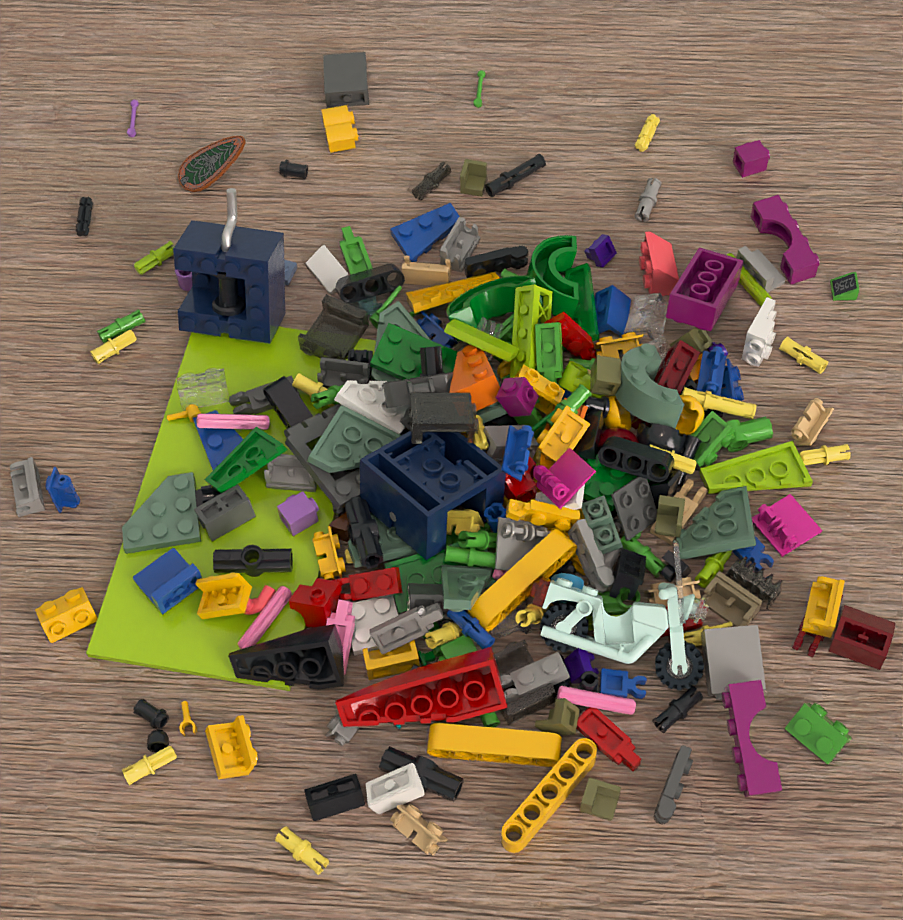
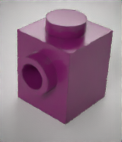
M760 140L747 142L735 147L733 164L741 177L765 171L770 159L769 150L763 146Z
M525 377L504 378L496 396L510 417L530 416L539 397Z

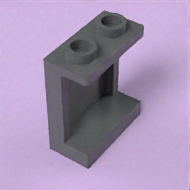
M366 52L323 55L324 90L327 108L347 105V107L369 105Z

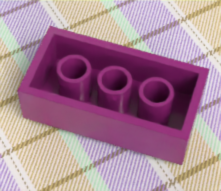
M699 247L670 293L665 318L711 332L739 283L744 260Z

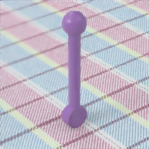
M135 99L130 102L132 112L130 128L127 130L129 137L136 135L134 125L136 107H138L139 102Z

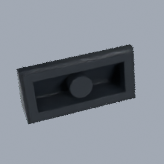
M602 410L587 414L584 417V420L590 423V426L573 449L582 459H596L604 424Z
M357 774L304 790L313 821L365 805Z

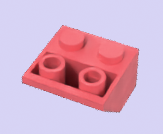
M645 232L644 242H641L642 256H639L640 270L645 272V275H643L644 288H648L650 297L668 296L679 280L672 245L652 232Z

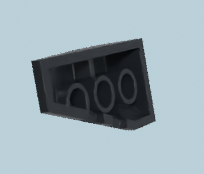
M335 624L308 628L231 652L228 655L236 678L268 682L269 680L283 681L285 685L294 686L295 683L309 685L310 689L317 690L344 686L343 646Z

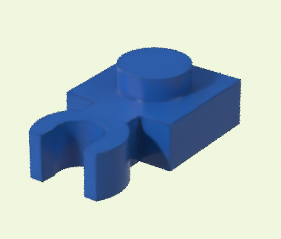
M755 536L756 546L735 549L732 552L744 565L751 561L754 571L758 575H762L764 569L760 563H766L771 568L773 567L774 560L768 554L762 553L765 550V546Z
M602 668L600 672L599 693L627 698V693H630L633 697L642 699L646 695V690H639L636 685H645L647 678L636 676L633 679H629L628 671Z

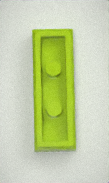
M457 319L449 322L444 330L446 334L507 362L514 359L520 349Z

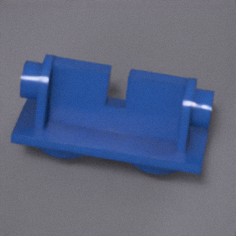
M421 311L425 317L418 319L416 322L430 339L434 334L436 335L432 339L433 342L450 349L454 343H458L455 337L444 332V329L439 326L442 321L433 313L428 316L425 312Z
M713 347V350L710 352L703 350L696 391L706 392L707 390L711 391V394L721 396L727 357L724 356L721 347Z
M728 358L726 359L727 366H725L722 387L726 386V388L721 389V397L743 401L744 394L742 388L738 386V380H741L739 369L737 366H733Z
M511 425L509 426L501 469L519 481H522V475L528 470L530 451L527 448L531 447L532 437L534 436L532 427L528 425L522 426V429L519 430Z
M54 467L51 476L47 477L46 490L49 492L58 512L61 513L63 507L76 508L80 503V497L75 491L71 478L67 475H60L57 467Z

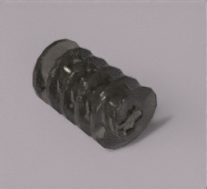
M747 556L734 562L726 576L730 579L732 578L737 584H741L746 590L750 589L749 592L758 596L762 600V604L767 601L766 609L769 610L782 590L783 580L780 579L776 583H772L774 574L771 573L766 578L763 577L765 568H761L756 572V562L749 566L746 565Z

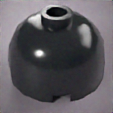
M645 423L639 424L636 437L640 444L647 446L651 444L671 452L674 450V453L678 455L681 453L687 436L685 433L681 437L679 436V430L669 426L652 423L651 428H644Z

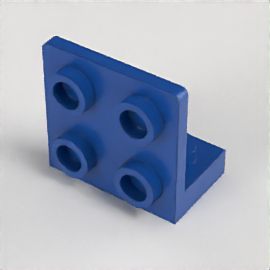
M175 548L170 549L133 576L134 582L162 615L197 590L196 581L202 578L199 569L194 564L189 566Z

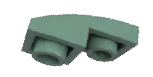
M605 496L582 503L585 520L588 527L593 531L594 541L598 550L602 554H606L623 548Z

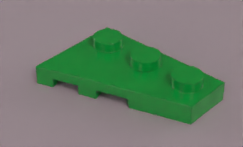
M255 427L204 480L221 494L287 451V448L263 430Z

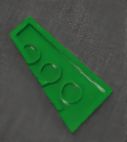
M588 263L566 270L565 278L578 283L579 301L572 319L592 337L593 342L599 340L591 268ZM562 345V352L567 351V349Z

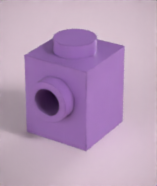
M303 491L297 495L289 496L285 502L277 506L279 517L292 536L318 522V505L312 497L308 499Z

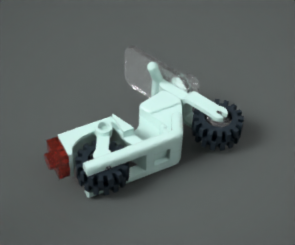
M673 540L677 587L674 584L665 582L658 585L659 598L662 600L667 599L668 613L666 606L663 604L634 602L626 613L620 616H611L604 610L603 598L597 595L598 590L583 586L582 589L572 586L573 582L563 578H557V581L541 577L539 582L534 581L530 592V597L534 598L533 605L546 609L550 603L557 600H568L578 603L574 606L569 602H561L551 606L545 612L540 624V636L546 641L545 644L547 646L550 645L555 651L561 650V652H566L579 648L625 664H631L669 627L671 643L667 642L658 651L655 659L656 674L660 681L670 689L676 688L678 691H682L684 688L687 690L692 685H696L703 675V657L694 644L684 640L683 623L688 618L693 619L694 623H698L699 619L705 620L709 605L705 604L704 597L698 599L695 598L694 594L683 597L678 540ZM592 609L594 637L587 635L589 623L586 616L591 614Z

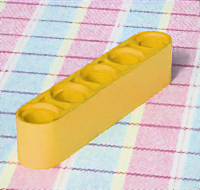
M559 529L553 530L477 599L471 610H468V614L472 618H477L479 624L486 631H491L574 555L577 545Z
M434 723L429 727L427 754L439 758L554 767L561 757L562 737L559 734L550 732Z
M581 738L574 742L506 821L501 831V842L505 850L511 853L523 850L593 768L596 761L597 748L592 740ZM587 751L591 756L584 759L579 757L577 753ZM562 771H570L574 776L565 779L561 777L560 773ZM545 791H552L557 796L554 799H546L542 794ZM529 811H534L539 817L535 820H529L524 815ZM510 832H517L521 835V838L517 841H511L506 836Z

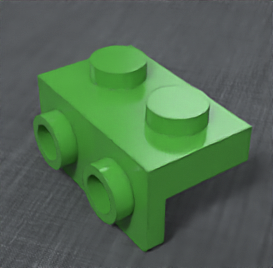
M713 411L704 419L700 427L691 434V436L702 441L694 458L702 468L706 465H712L718 457L716 453L722 446L726 448L735 438L733 434L736 430Z
M816 702L813 705L811 703H804L784 729L826 764H830L845 744L852 739L847 734L850 730L838 720L835 722L831 721L826 716L828 712Z

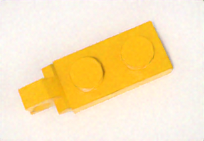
M510 499L506 507L507 518L515 521L531 522L537 526L554 527L560 531L570 530L576 521L580 520V512L578 510L565 507L559 509L556 505L530 500L529 503Z

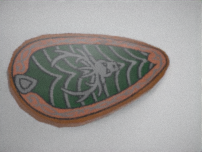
M231 136L223 138L190 155L179 169L178 179L180 185L190 192H200L208 188L236 161L245 146L246 140L244 137Z

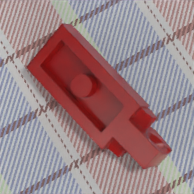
M565 312L544 322L561 323L562 345L571 354H574L576 357L580 355L584 360L596 358V349H594L592 337Z
M589 707L578 717L576 729L587 739L592 740L596 747L612 762L614 761L617 765L622 762L632 772L641 765V758L633 752L636 747L631 743L632 739L597 708Z

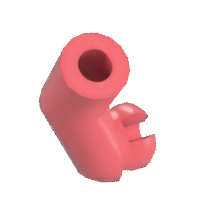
M265 585L258 598H249L244 614L252 615L261 612L276 590Z

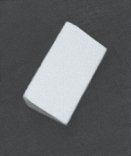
M325 245L321 246L306 262V266L330 295L336 292L337 281L342 277L348 276V273Z
M413 763L366 783L368 807L377 814H382L396 808L397 805H403L425 795L424 788Z

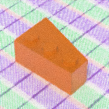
M467 345L463 350L457 352L449 397L460 419L498 402L496 396L500 386L484 351L472 345Z

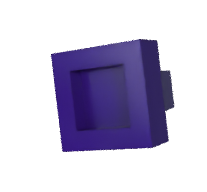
M604 234L584 251L588 259L593 260L597 267L602 268L617 254L609 235Z
M577 648L564 659L572 684H579L582 681V674L587 671L599 674L598 668H592L591 662L595 659L594 654Z

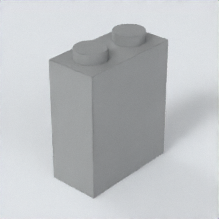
M758 625L704 629L701 632L708 696H716V700H722V692H725V687L728 684L761 680L763 691L766 690Z

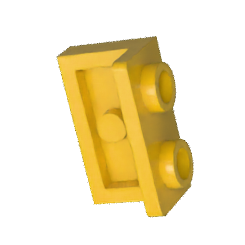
M523 365L515 376L525 377L539 396L538 400L540 402L536 403L535 407L545 414H550L553 405L556 406L561 402L565 390L557 383L551 382L540 375L535 369Z
M568 406L563 410L557 409L550 419L554 423L550 430L544 429L536 440L539 443L536 450L554 462L569 447L573 450L590 426V423L572 412Z
M239 573L197 579L196 586L203 591L197 615L201 619H209L245 613L252 586Z
M83 587L70 590L64 596L53 601H47L35 609L40 624L51 643L97 622L98 619Z
M237 716L234 722L208 725L205 732L218 779L249 775L257 763L258 756L256 749L252 748L250 740L251 731L249 725L245 723L244 716Z

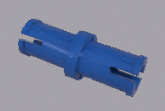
M448 610L447 617L452 619L462 629V634L465 637L469 636L482 649L491 647L494 644L495 638L479 624L477 618H472L465 610L461 612Z

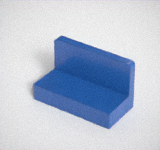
M614 285L595 293L598 332L600 334L610 329L622 338V335L627 333L631 299Z

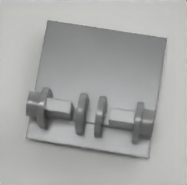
M498 517L495 569L505 571L511 569L542 541L550 531L544 525L537 526L527 521H515L509 518Z

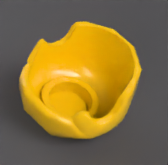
M680 395L684 407L675 429L679 430L680 434L690 435L702 424L705 417L704 409L695 397Z
M609 396V412L607 417L604 418L606 427H621L630 430V412L619 403L616 396Z

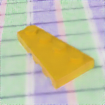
M495 272L406 292V298L414 313L452 302L464 292L486 282L500 279V277Z

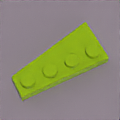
M793 441L700 468L699 471L708 494L720 493L723 490L747 486L748 491L811 487L813 483Z

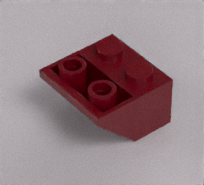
M844 605L828 652L880 670L887 657L896 623Z

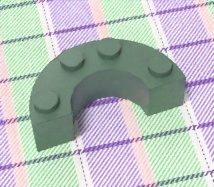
M642 344L630 349L624 354L621 361V385L615 394L617 400L628 412L643 421L676 428L684 404L676 389L666 388L654 382L662 360L655 345Z

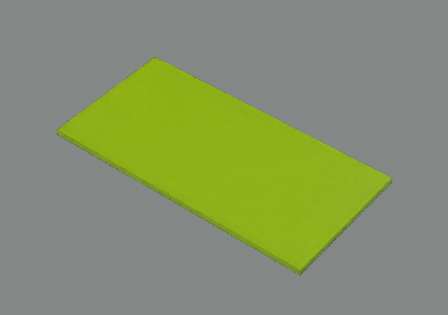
M285 327L278 328L270 344L229 338L227 333L214 336L191 332L131 517L168 476L193 472L196 490L201 489L202 486L209 485L204 479L213 470L195 423L190 422L189 417L168 421L167 415L186 411V407L190 404L198 406L202 414L214 410L219 414H234V408L241 405H231L229 403L230 396L274 382L283 376L288 377L292 375L294 380L298 373L318 383L317 376L318 373H321V357L348 361V354L351 349L373 351L374 355L376 340ZM297 389L300 398L313 416L318 413L321 414L322 411L330 408L327 405L316 409L313 404L319 400L311 402L310 395ZM274 409L256 414L269 416V428L263 431L287 448V451L282 454L294 455L285 444L286 436L284 430L287 428ZM253 429L234 430L244 439ZM321 436L311 440L306 444L311 451L314 449L315 445L317 444ZM266 464L238 484L249 498L256 517L218 539L211 541L206 529H203L199 521L201 542L128 554L125 553L122 543L86 652L87 656L290 691L291 686L285 685L283 681L269 680L268 682L240 679L235 676L228 655L231 652L240 650L238 647L239 640L260 612L252 615L242 613L201 619L197 615L203 591L198 588L162 615L134 582L133 576L172 548L176 549L189 566L194 564L199 569L202 578L229 574L214 573L213 552L215 550L243 549L247 545H257L261 549L292 548V572H263V574L256 577L249 576L246 573L239 574L252 586L250 599L258 598L265 585L272 587L276 591L280 586H285L291 590L293 595L300 584L312 586L315 580L320 577L318 560L325 558V555L317 557L312 539L316 532L329 533L328 526L334 521L336 515L333 512L332 502L318 484L316 492L303 491L308 499L312 497L318 505V522L292 536L281 521L277 506L285 502L289 496L297 495L302 491L267 488L264 471L268 469ZM251 559L248 563H254L258 559ZM288 601L257 644L305 630L307 627L305 626L304 618L299 612L290 609Z

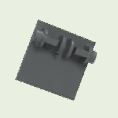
M638 476L611 494L619 519L613 521L617 532L624 534L626 541L656 521L657 509L647 479Z

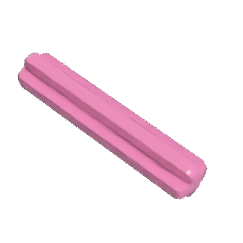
M200 413L196 419L198 428L254 429L258 427L259 429L266 430L270 424L268 415Z
M285 586L279 587L239 640L238 647L240 649L257 644L292 597L291 590Z
M560 686L557 693V699L566 698L572 704L632 715L636 708V702L633 699Z

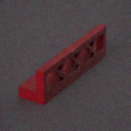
M679 340L668 349L657 371L654 382L666 388L676 389L680 395L701 352ZM634 416L631 422V427L637 429L641 423H645L649 428L652 425Z

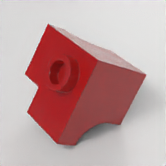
M531 457L528 459V470L522 475V481L506 473L504 495L508 500L513 499L528 503L536 498L537 484L533 480V469L536 463Z
M317 578L312 586L300 584L289 600L290 609L302 615L306 627L326 626L327 618H330L331 612L336 613L339 595L342 591L341 583Z

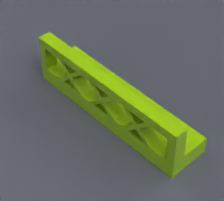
M537 285L517 287L515 290L512 345L520 349L517 356L511 360L510 378H514L523 365L535 369L537 365L535 324H538L539 318L542 324L551 319L552 291ZM540 295L544 296L543 306L539 302Z

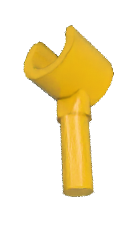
M190 404L186 407V411L167 415V419L171 421L189 417L190 422L194 423L193 418L197 417L201 411L198 406Z
M183 701L181 702L183 722L180 724L179 730L185 737L184 729L186 726H193L194 734L197 733V727L191 720L188 702Z

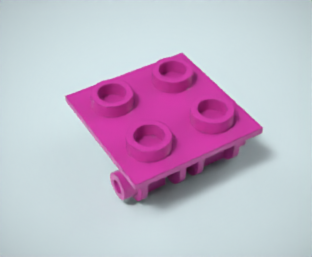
M569 447L549 469L543 465L535 466L533 476L537 480V488L561 509L596 471Z
M791 494L771 506L763 504L758 509L760 513L752 517L754 525L782 557L822 532V529Z

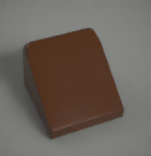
M345 512L331 522L329 526L331 527L332 535L337 534L339 540L348 542L350 540L349 521Z

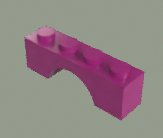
M779 195L753 202L751 218L759 232L781 238L788 247V250L783 253L780 268L789 284L815 277L820 264L819 258L809 247L807 237L803 236L800 232L796 219L791 217L787 204L781 200Z
M761 680L728 684L725 687V692H722V702L724 708H728L730 719L727 720V729L729 736H734L735 747H732V756L734 763H739L740 775H737L740 792L744 791L745 797L778 793L782 791L777 762L767 760L759 755L752 746L749 735L753 718L758 712L766 708Z

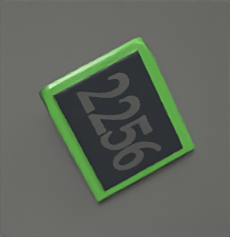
M851 272L830 280L833 301L857 300L859 293L857 272Z

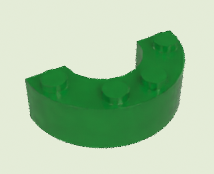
M572 235L554 236L539 243L533 251L526 276L535 278L537 286L552 291L551 314L557 316L565 312L571 318H573L579 301L578 283L567 280L559 272H566V270L572 268L577 253V237Z
M510 276L476 286L455 298L448 305L446 310L450 322L453 319H457L478 329L480 325L485 324L486 320L492 317H500L508 312H514L516 288L537 285L535 278L530 276ZM540 296V301H539V302H540V304L542 305L543 302H542V299H541V296Z

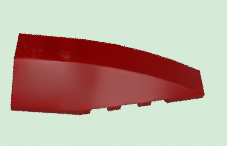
M492 647L407 671L335 701L343 727L376 726L379 723L392 722L393 725L421 721V724L439 720L458 722L508 708Z

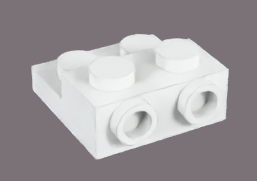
M768 297L750 326L745 340L741 360L746 361L752 366L759 367L763 359L767 360L773 349L771 345L776 336V333L773 332L774 319L777 314L774 311L776 301Z

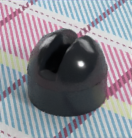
M157 729L149 734L147 739V749L149 751L157 753L169 746V737L163 730Z

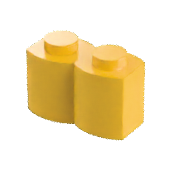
M347 105L321 109L330 153L356 148L355 141H359L357 128H352V124H355L353 111H348Z

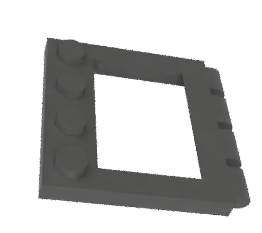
M336 404L322 411L321 414L318 413L302 421V424L298 423L284 430L286 436L285 444L337 510L345 507V503L352 497L360 496V468L335 481L328 472L307 462L312 451L306 443L324 433L340 408V404Z

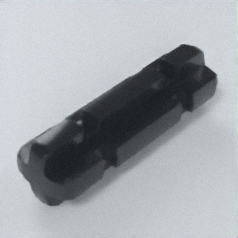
M81 197L77 216L78 223L76 224L75 231L78 236H87L89 234L93 202L90 197Z

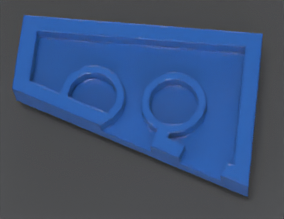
M448 203L391 228V235L403 254L410 256V262H417V258L421 254L430 251L434 243L439 239L443 240L450 233L460 216L452 204Z
M214 410V411H211V412L206 413V414H219V413H218L216 410ZM197 417L193 418L212 470H214L239 445L243 438L234 429L198 428Z

